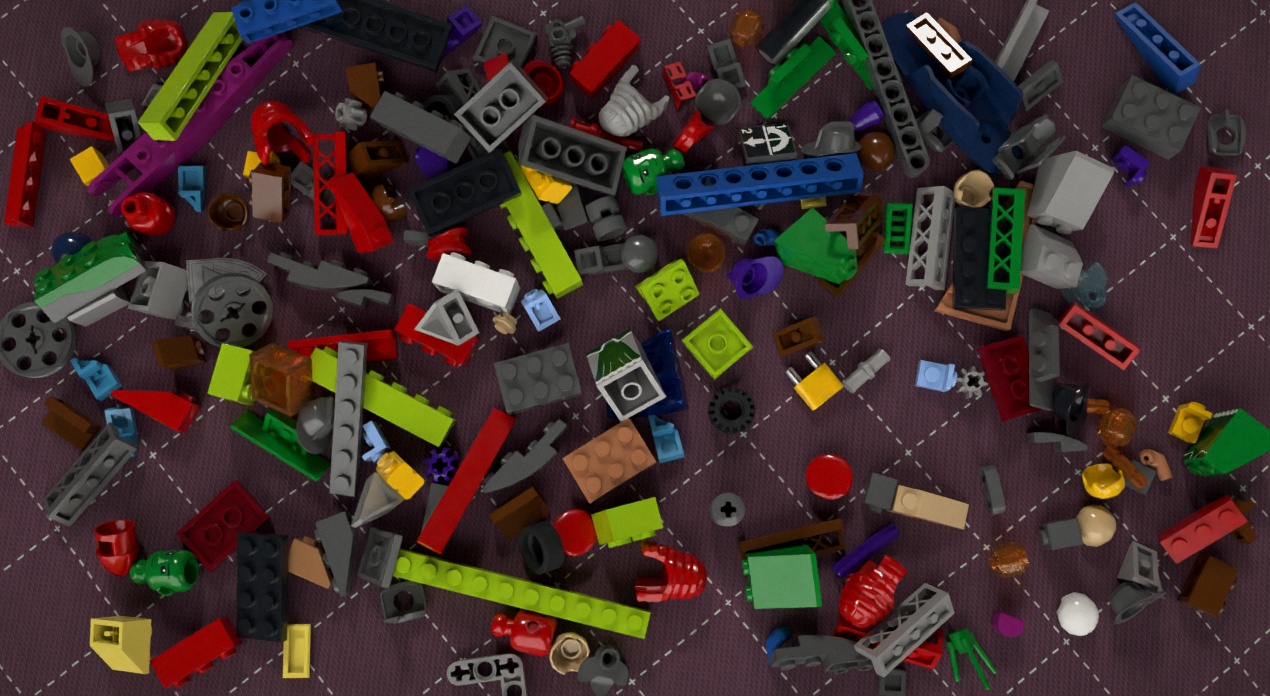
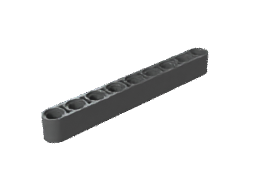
M841 0L852 32L869 56L865 67L879 107L884 114L883 118L895 147L902 171L910 178H917L929 166V156L873 1L857 0L863 4L862 7H857L852 2L856 0ZM867 23L871 29H863L860 24ZM869 46H876L879 49V52H872L869 49ZM878 68H883V69H885V70L887 71L888 75H887V76H882V75H880V74L877 72V69H878ZM885 91H892L896 98H888ZM893 114H901L904 122L896 121ZM902 137H909L912 140V145L904 144ZM915 159L919 161L921 168L916 169L912 167L910 160Z

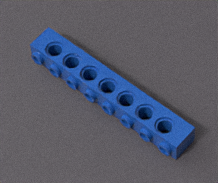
M853 153L656 176L657 199L661 216L859 193L862 189L864 173L857 154Z

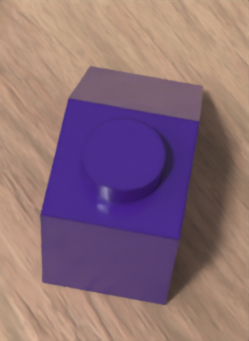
M422 146L416 149L415 162H417L428 180L452 170L453 162Z

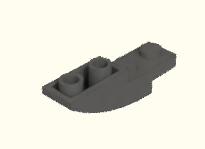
M280 252L279 255L270 253L267 260L273 267L289 272L287 281L305 289L321 292H343L367 289L374 284L368 277L369 274L357 268H354L353 272L344 269V264L335 260H331L330 263L321 260L319 268L316 264L305 260L303 264L295 262V257Z
M560 419L557 422L552 420L543 430L545 435L538 442L535 439L526 448L525 451L528 454L525 457L518 451L514 454L510 451L500 462L503 466L496 473L494 471L489 473L483 480L485 486L482 490L485 493L501 491L521 483L539 472L559 454L551 446L568 429V426Z
M827 635L798 636L792 643V647L775 649L769 657L771 668L780 667L781 670L792 669L798 664L813 667L822 662L824 672L833 671L834 674H842L848 672L851 668L866 671L874 668L871 659L856 652L854 645L857 643L856 641Z

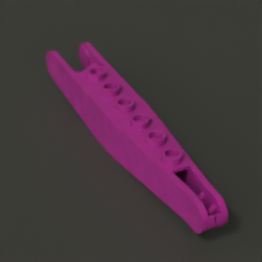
M282 32L254 42L226 64L176 141L153 140L145 132L89 184L88 193L93 197L100 196L122 178L129 187L111 203L108 211L113 217L123 215L121 203L125 198L136 193H149L215 135L273 67L287 55L292 48V40ZM136 167L143 174L133 182L126 174Z

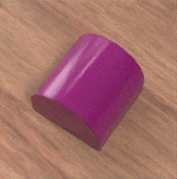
M995 610L991 616L993 630L998 634L1008 637L1020 635L1026 624L1025 620L1002 611Z

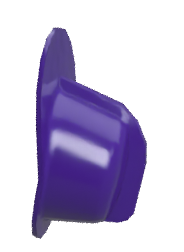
M774 256L758 259L745 258L739 260L734 265L732 271L727 273V277L731 280L737 295L743 299H748L768 293L777 287L783 277L784 268L780 259Z

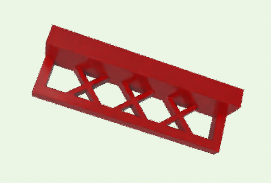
M25 122L24 127H17L4 224L8 226H34L46 131L33 122Z
M335 131L334 134H314L315 235L347 234L346 221L334 191L329 185L330 181L346 175L345 132ZM318 140H333L334 150L327 157L319 150ZM333 155L334 164L329 160ZM319 156L323 159V161L320 164ZM326 162L334 169V176L328 182L319 175V168ZM319 180L324 184V186L320 190ZM326 187L334 194L335 200L328 207L319 198V194ZM334 205L335 214L330 210ZM320 206L324 209V211L321 214ZM327 212L335 219V230L320 229V218Z
M391 329L288 341V349L294 351L296 370H304L315 348L324 349L327 346L338 352V344L342 340L367 343L366 363L399 359L397 336Z
M839 610L838 623L832 636L858 642L875 626L868 628L856 627L850 621H847ZM899 626L889 627L885 632L895 631ZM938 628L931 634V636H935V644L925 640L903 661L934 670L943 653V629ZM880 642L871 643L869 647L874 649Z

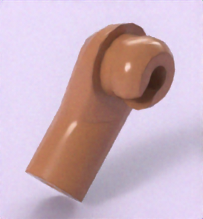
M939 17L937 23L957 44L962 42L958 29Z
M1144 449L1139 453L1140 462L1154 468L1160 481L1173 477L1163 454L1151 449Z

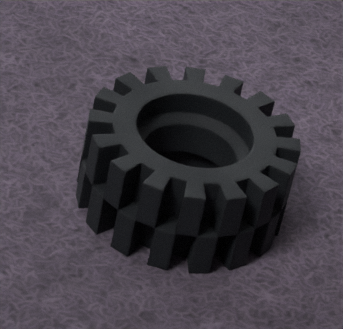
M726 387L718 391L711 399L708 407V415L712 425L714 424L717 430H721L726 434H736L744 431L752 423L756 410L754 409V400L750 398L751 395L745 393L743 389H737L736 387ZM727 401L737 402L742 410L740 417L736 420L726 419L722 414L724 403Z

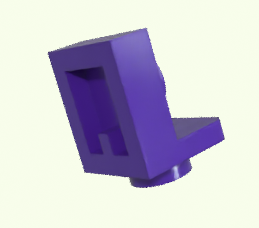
M1126 145L1116 151L1111 158L1120 170L1131 173L1124 183V186L1127 188L1134 183L1140 184L1148 174L1145 169L1150 162Z

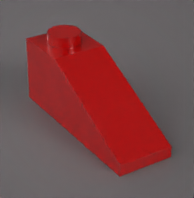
M40 96L34 124L40 128L63 134L115 142L108 114Z
M1200 166L1194 188L1192 246L1218 249L1237 177L1236 174L1227 169Z
M354 173L330 181L358 253L375 251L394 242L385 218Z
M112 390L110 394L175 431L183 433L187 432L201 408L200 405L194 402L195 397L184 391L177 394L166 391Z

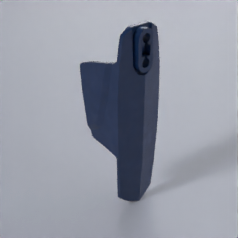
M912 12L899 13L887 17L881 26L892 57L916 95L929 112L934 109L943 116L939 125L968 158L984 173L989 175L1000 174L1001 169H998L992 160L999 153V147L1011 135L1008 126L1019 109L1023 98V91L979 47L970 44L967 40H963L958 45L972 59V65L953 78H950L907 32L906 25L917 19ZM1015 145L1012 147V154L1015 158L1019 159L1021 149Z

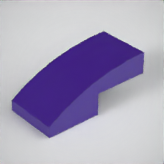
M467 5L447 18V22L453 24L454 28L443 57L459 47L482 26V22Z

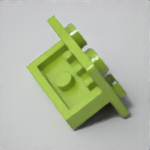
M676 259L635 286L658 321L699 295L692 276L682 259Z

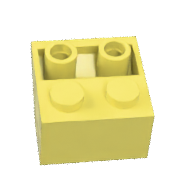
M126 616L91 618L90 647L112 670L149 674L151 660L150 640L152 635L151 619Z

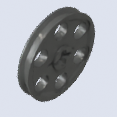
M224 273L209 279L198 289L192 301L191 314L198 333L206 341L218 347H221L222 343L241 348L255 342L266 332L272 320L273 306L269 294L259 281L242 273ZM241 282H246L250 285L248 292L244 294H239L235 291L237 284ZM218 286L223 289V294L219 298H211L208 294L209 290L213 287ZM264 301L266 306L264 310L255 312L252 310L253 303ZM229 307L236 308L238 313L233 315L227 309ZM203 310H211L213 312V317L208 321H202L198 318ZM247 323L256 325L255 331L251 334L242 333V327ZM220 328H227L230 330L227 338L218 339L215 336L216 331Z
M27 302L10 310L0 322V361L11 372L28 378H43L61 370L71 359L76 346L75 327L68 320L67 316L56 323H53L51 319L47 323H42L40 321V314L43 310L35 302ZM21 314L25 315V325L17 328L15 326V318ZM64 328L67 332V337L64 341L58 342L55 334L59 329ZM35 335L39 336L40 340L36 341V344L31 343V340L35 339ZM10 338H14L16 347L8 352L5 349V342ZM50 352H55L57 361L55 364L48 366L45 358ZM30 357L32 361L31 367L23 371L20 367V362L23 358Z

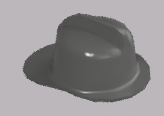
M64 27L61 31V42L67 55L70 70L76 82L81 86L87 87L93 80V67L100 60L101 49L91 30L76 31L71 27Z
M834 121L824 125L819 130L816 141L804 145L801 148V153L807 156L848 153L860 150L861 145L854 139V125L852 122Z
M307 396L300 402L296 435L300 445L309 453L318 454L324 452L329 446L334 426L335 404L332 396L325 398Z
M1124 582L1120 584L1109 596L1110 605L1116 614L1114 623L1121 624L1133 618L1147 605L1164 596L1167 590L1151 595L1138 583Z

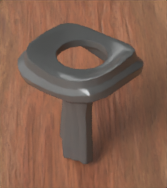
M932 109L931 112L927 110L916 119V123L923 141L935 152H943L954 141L939 125L943 116ZM936 126L942 131L941 139L930 133Z
M1225 110L1223 113L1215 114L1208 119V149L1211 154L1236 156L1242 153L1246 140V127L1241 116L1230 115L1229 110ZM1223 127L1230 128L1234 134L1232 143L1228 145L1221 144L1217 138V130Z
M402 581L393 583L389 588L381 590L380 600L385 623H403L421 618L427 613L426 596L421 583ZM401 591L410 592L414 598L413 607L406 612L399 611L394 605V598Z

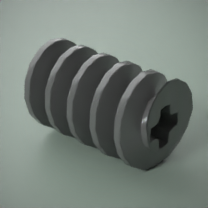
M722 493L714 497L710 502L709 516L717 525L724 527L734 526L744 517L745 506L742 499L736 494ZM726 503L729 508H732V513H728L727 517L720 510Z

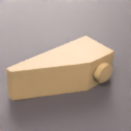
M897 485L891 508L887 511L964 530L969 504Z

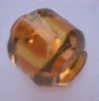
M749 9L737 12L728 29V33L733 37L732 42L742 48H745L747 44L755 45L765 26L761 21L762 16Z
M1114 408L1104 413L1097 428V433L1102 438V442L1109 447L1125 446L1130 443L1137 428V422L1131 412L1122 408Z
M1014 541L994 546L992 548L993 556L988 558L992 572H998L1003 579L1022 575L1026 572V566H1030L1024 546H1019Z

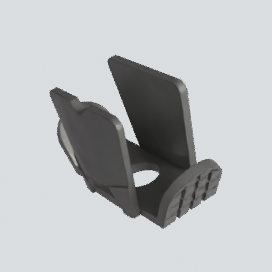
M1047 114L1018 128L999 147V153L992 161L997 165L998 169H1001V173L1005 174L1004 176L1007 180L1013 179L1015 172L1019 174L1038 167L1066 139L1065 136H1062L1039 149L1043 144L1052 139L1056 132L1055 123L1050 118H1047ZM1017 145L1021 148L1023 152L1022 159H1017L1013 156V146Z

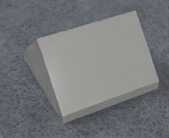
M121 285L71 313L67 318L73 323L87 327L129 305L130 300Z

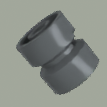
M615 196L597 199L585 207L589 221L595 223L592 228L597 241L602 242L613 239L628 230L623 216L617 214L620 209Z

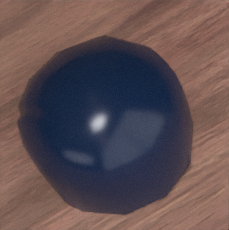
M79 232L63 233L54 240L51 255L55 263L58 264L64 256L76 254L81 251L83 246L92 242V240L87 235Z

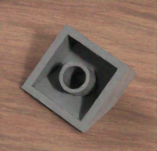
M1031 224L1022 251L1021 274L1055 289L1077 287L1083 262L1073 242Z
M145 261L146 272L140 274L137 278L128 309L165 319L177 320L184 308L183 299L185 292L188 291L187 270L165 262Z

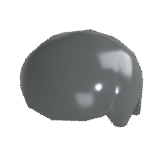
M644 235L628 238L621 247V260L624 266L634 273L651 271L659 259L658 247L655 242Z

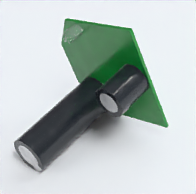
M798 0L755 46V49L773 67L780 64L830 9L833 11L836 9L835 0Z

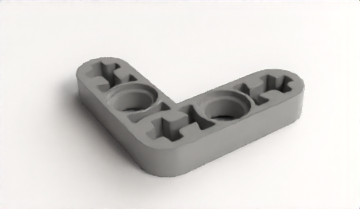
M516 653L458 660L453 662L447 669V678L454 685L460 686L501 680L502 696H508L507 689L513 684L520 686L522 689L521 696H528L524 662L521 656ZM509 658H513L515 663L518 662L519 666L514 669V672H510L509 668H504L500 670L502 675H497L498 666L495 661L496 659H500L499 665L508 663ZM484 661L489 662L493 668L492 674L487 677L482 676L478 671L479 664ZM469 663H474L473 674L475 679H471L472 673L463 675L462 680H458L456 675L453 676V671L457 669V665L460 666L461 670H467L471 668Z

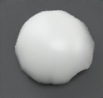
M1076 592L1062 597L1061 604L1057 610L1061 627L1072 635L1084 636L1091 633L1099 620V612L1095 603L1085 594Z

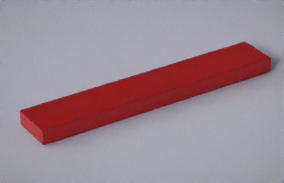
M493 408L417 539V543L442 554L516 423L515 418Z

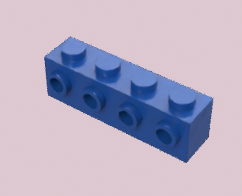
M244 0L237 6L231 7L239 34L247 44L342 12L339 0Z

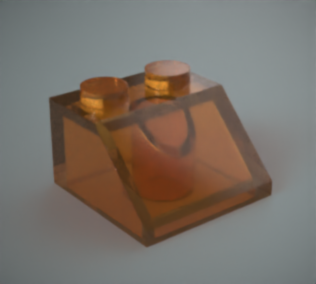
M274 343L249 354L252 400L290 417L295 415L312 383V359Z

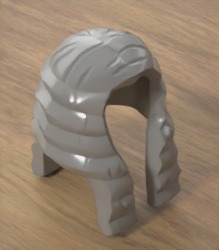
M632 65L624 73L623 77L620 78L610 96V101L599 112V123L604 131L613 136L625 137L635 133L638 128L648 125L652 120L661 116L669 103L670 97L665 95L660 101L651 104L630 85L632 78L639 71L635 65Z

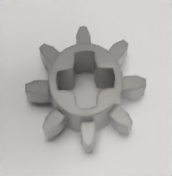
M346 98L345 103L338 104L335 117L337 121L341 122L340 127L356 131L357 126L364 125L367 112L365 108L361 107L362 102Z
M975 366L970 367L968 373L965 369L959 370L961 377L956 379L959 387L956 392L966 393V399L971 398L973 392L976 396L982 395L980 388L988 385L982 377L985 372H975ZM970 378H972L974 382L972 383V386L969 387L967 385V382Z

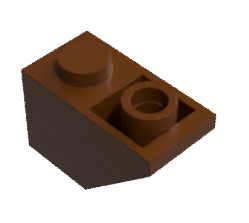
M375 62L346 67L350 93L356 101L362 102V105L373 111L383 95V85H386L384 71H380Z

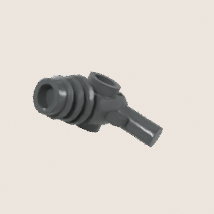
M582 15L565 24L561 20L555 19L551 24L544 26L548 36L550 52L556 67L559 69L571 66V40L576 38L575 30L586 24Z

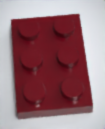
M1023 335L977 348L1002 422L1043 410L1029 404V351Z
M234 480L176 534L207 570L213 572L237 550V533L243 531L257 532L272 517L239 480Z

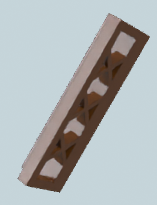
M852 195L825 223L826 232L846 231L848 249H859L883 219L881 195Z
M841 518L737 542L742 560L745 559L744 552L758 550L767 546L772 548L775 544L780 543L786 546L790 545L787 543L788 541L793 540V544H797L799 539L805 537L815 542L811 549L815 552L816 556L846 549L841 529H844ZM835 531L838 545L828 547L820 542L824 533ZM818 534H819V536H818L817 539H815V538L812 537V536H814V535H818ZM817 545L823 547V549L815 550Z

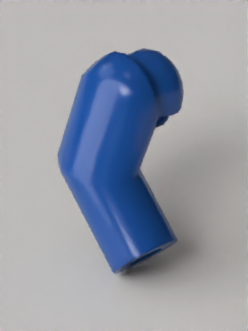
M775 229L759 230L755 233L753 239L759 246H775L774 240L781 234Z
M778 626L767 636L765 642L768 663H770L769 657L773 651L779 649L786 640L791 639L792 632L789 627Z

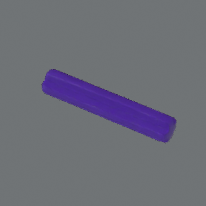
M893 523L887 524L832 566L835 574L839 578L845 577L900 535L898 528Z

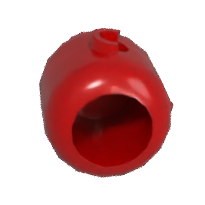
M136 193L125 198L121 203V212L126 218L127 225L132 230L150 236H161L169 232L175 223V208L164 198L152 193Z
M520 609L515 618L510 617L505 612H498L494 616L491 633L496 637L509 636L511 647L519 652L544 657L550 653L551 643L557 635L558 622L553 616L526 609Z

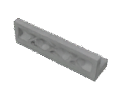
M1037 0L1026 1L995 61L1013 81L1049 13V10L1036 4Z
M945 186L917 188L905 284L907 286H928L934 290H945L955 206L954 192ZM926 194H934L933 203L926 208L923 205L924 196ZM929 217L931 225L923 232L921 230V223ZM926 241L928 243V250L920 256L918 254V247ZM923 265L925 268L924 279H915V271Z
M924 583L854 645L856 652L871 659L876 674L885 677L955 613L949 593ZM926 594L933 596L928 600L920 601ZM916 610L913 615L902 617L906 612ZM899 626L895 631L885 632L889 627ZM880 642L873 650L868 648L871 643Z

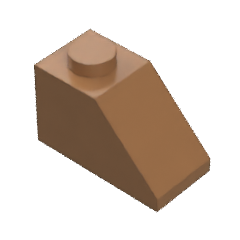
M304 536L303 539H294L288 551V572L326 589H332V579L334 576L331 568L328 569L323 559V554H325L324 548L317 546L318 541L308 536Z

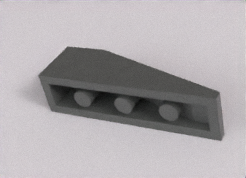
M738 207L682 213L743 247L747 244L759 220Z

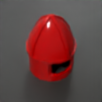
M118 519L98 525L94 529V537L97 544L96 556L99 558L102 567L109 573L120 577L125 576L136 561L138 550L140 549L135 522L127 519Z

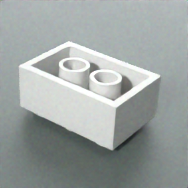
M451 252V255L442 254L432 283L440 292L449 294L457 289L465 301L511 315L521 289L516 278H513V273L503 269H499V272L490 270L488 264L480 261H475L474 264L465 261L466 257Z

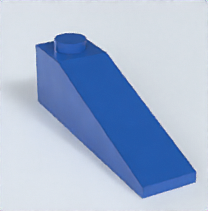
M1134 2L1115 13L1114 17L1157 79L1170 92L1176 95L1195 84L1201 64L1142 7Z

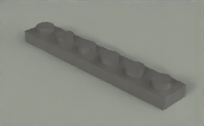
M342 340L338 344L329 491L331 494L353 497L358 494L367 343Z

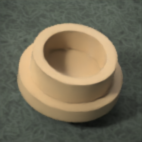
M500 312L499 315L494 316V327L502 334H513L516 331L517 321L513 316L506 312Z

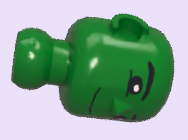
M651 148L644 151L642 149L641 152L629 155L624 159L622 173L632 193L635 195L645 193L652 195L657 193L656 176L668 175V172L671 171L679 172L685 167V162L679 149L672 148L665 155H662L657 149Z
M188 550L156 551L147 560H137L130 567V578L136 584L147 583L151 589L165 596H171L173 592L190 590L197 582L199 576L198 560Z

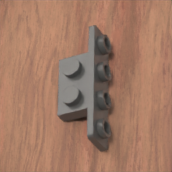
M1033 308L1029 310L1030 406L1048 411L1053 409V378L1060 376L1059 327L1052 325V315L1050 313Z

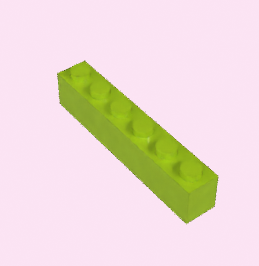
M213 12L139 119L138 124L153 140H177L242 42L243 38L239 34L233 12Z
M508 151L504 154V157L522 195L501 204L500 207L501 209L507 208L510 213L506 217L513 230L518 228L522 237L518 238L524 251L530 250L534 258L530 262L536 273L542 272L546 280L542 284L548 295L553 293L556 299L581 287L583 285L582 279L511 151Z
M327 346L324 349L315 348L301 375L336 393L338 352ZM373 370L369 374L366 373L363 408L437 447L443 446L456 419L451 417L453 412L442 406H439L438 409L429 406L430 400L419 394H416L415 397L406 394L407 388L396 382H393L392 386L383 381L384 376Z

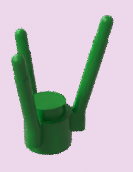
M963 628L948 635L950 641L946 642V645L950 652L955 682L960 681L955 650H958L959 654L967 652L985 689L989 690L988 681L972 650L975 648L993 674H996L997 670L976 641L973 632H969L968 628Z

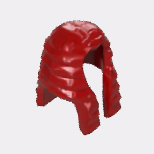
M156 18L154 20L147 19L145 22L140 21L135 31L114 37L119 57L129 72L148 67H154L161 71L163 68H168L171 64H176L177 60L182 59L188 50V39L181 25L166 18L163 20Z
M267 101L260 104L251 116L250 125L257 156L265 167L269 164L270 151L279 153L293 150L303 163H308L311 158V151L304 141L287 132L283 122L293 124L308 146L313 144L314 134L310 132L306 123L302 122L291 109L278 101Z
M641 541L640 545L643 555L663 562V567L657 578H635L634 586L637 590L635 595L638 602L668 601L670 598L673 600L678 598L681 600L686 598L692 599L703 592L707 583V571L704 563L697 556H692L690 553L683 554L682 551H676L673 547H666L664 544L658 545L656 541Z
M886 554L878 566L870 559H867L863 562L857 573L848 575L845 587L841 589L842 595L839 597L840 603L838 607L841 615L859 628L876 626L877 622L882 621L884 616L888 615L890 610L894 608L896 586L908 571L894 558Z

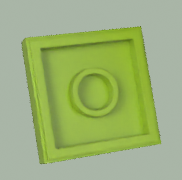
M721 308L681 341L714 380L753 348L752 344Z

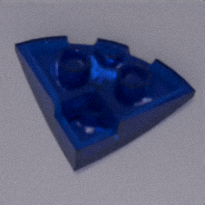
M669 329L650 337L641 344L666 397L629 418L662 415L689 409L682 370L673 336ZM607 402V417L618 418Z

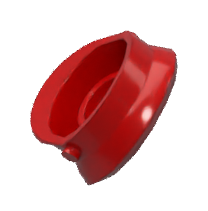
M539 60L531 61L524 66L523 70L548 97L541 106L555 104L561 99L565 82L555 66L553 67Z
M695 111L674 141L673 148L679 149L685 154L689 148L707 137L715 129V126L706 125L702 121L700 112Z
M464 227L454 228L430 239L427 242L428 251L426 257L440 262L443 253L451 255V252H454L466 258L470 257L473 253L465 244L468 230Z
M824 454L811 461L807 467L805 477L807 485L813 493L823 499L834 500L846 495L850 491L853 471L849 463L842 457Z
M568 510L558 516L553 524V527H555L561 537L564 555L578 556L585 554L597 541L592 516L584 510Z

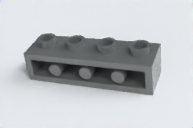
M384 91L370 118L384 128L457 164L472 138L464 132L465 126L453 119L450 123L445 121L446 117L435 110L432 113L427 112L428 109L416 101L413 104L408 103L409 99L398 92L392 95Z

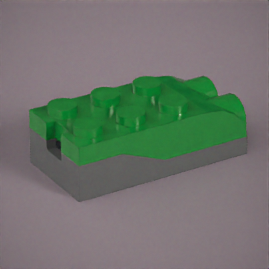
M128 231L122 234L110 235L97 242H90L83 246L81 251L74 255L64 256L58 264L51 268H43L35 275L34 286L37 291L34 292V301L53 323H56L146 272L143 249Z

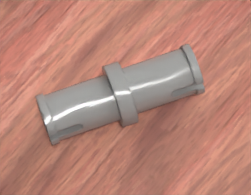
M879 348L868 360L860 362L857 365L858 369L843 380L842 384L850 393L854 394L868 379L872 380L875 377V373L890 361L889 355Z

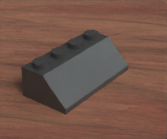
M532 115L524 121L518 143L519 163L521 166L612 196L616 195L627 147L536 115Z

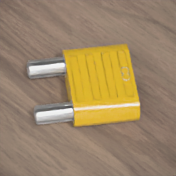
M808 352L805 358L815 371L803 380L792 367L787 369L785 373L796 385L794 387L796 392L810 409L814 411L843 388L844 385L825 363L822 364L812 352Z

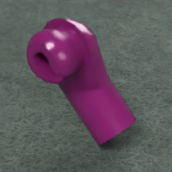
M689 72L686 74L687 77L681 79L676 85L690 81L693 89H701L710 81V77L704 73ZM676 89L679 96H682L679 89Z

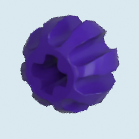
M436 447L430 451L432 459L424 458L423 464H428L429 469L423 472L426 478L434 475L432 483L441 485L442 478H444L448 485L453 479L452 473H456L459 467L455 468L454 465L457 461H460L458 454L450 457L451 448L443 447L442 453L439 454ZM441 460L448 464L447 467L443 468V473L442 470L437 469V465L441 464Z

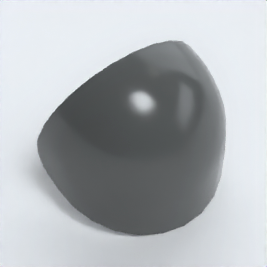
M712 79L695 96V105L700 114L709 122L725 125L730 122L740 109L741 98L737 89L730 82L723 79Z

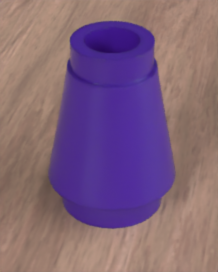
M873 100L870 103L866 102L847 121L853 123L854 133L880 123V119L884 117V114L876 101Z

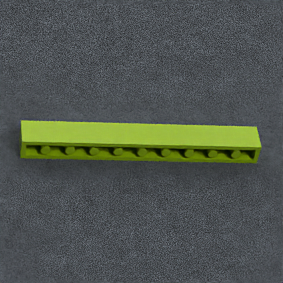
M401 548L399 549L392 575L645 639L651 614L650 610Z

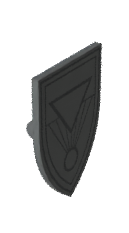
M211 258L186 260L189 303H192L198 289L206 281L217 275L242 273L253 277L260 283L267 277V273L262 269L238 259ZM241 282L237 284L235 291L239 294H244L248 292L250 285L246 282ZM216 286L211 288L208 294L211 298H219L223 294V289Z

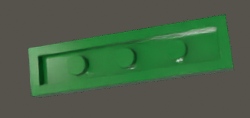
M993 188L987 289L1006 290V294L1016 295L1020 289L1025 189ZM999 195L1011 196V204L1008 210L1005 211L998 204ZM999 211L1001 215L997 218V213ZM1004 217L1009 222V232L1006 235H1003L997 229V223ZM996 235L1000 238V240H998L997 242ZM1002 242L1008 247V256L1003 261L995 253V248ZM995 260L999 263L996 267H994ZM1000 267L1007 272L1006 283L993 282L994 272Z

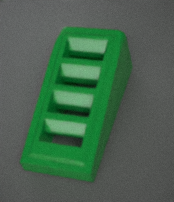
M884 203L883 237L885 238V243L883 244V253L909 254L913 204ZM892 211H903V216H892ZM892 221H903V226H891ZM891 231H903V236H891ZM890 241H903V246H890Z

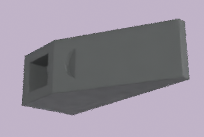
M343 511L315 522L317 529L314 530L318 543L323 544L325 554H323L325 565L328 569L331 568L334 576L332 579L333 588L336 593H340L341 597L351 594L359 539L357 529L351 527L353 518L350 511Z

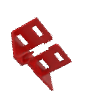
M681 62L664 66L662 76L675 100L674 106L678 112L680 105L683 104L681 102L695 97L696 94L690 81L676 86L672 82V80L687 77ZM677 66H679L682 73H679ZM667 69L670 70V72H671V74H672L671 77H670V75H669ZM686 87H689L692 94H689ZM676 89H679L682 97L679 96Z

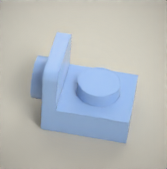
M543 289L531 290L524 295L525 299L520 301L538 332L560 320L559 315Z
M920 360L915 386L942 392L950 390L951 387H954L957 379V372L954 371L955 365H943Z
M371 420L363 425L366 431L363 433V436L370 447L374 445L375 448L362 455L364 461L376 463L383 454L392 448L377 422Z

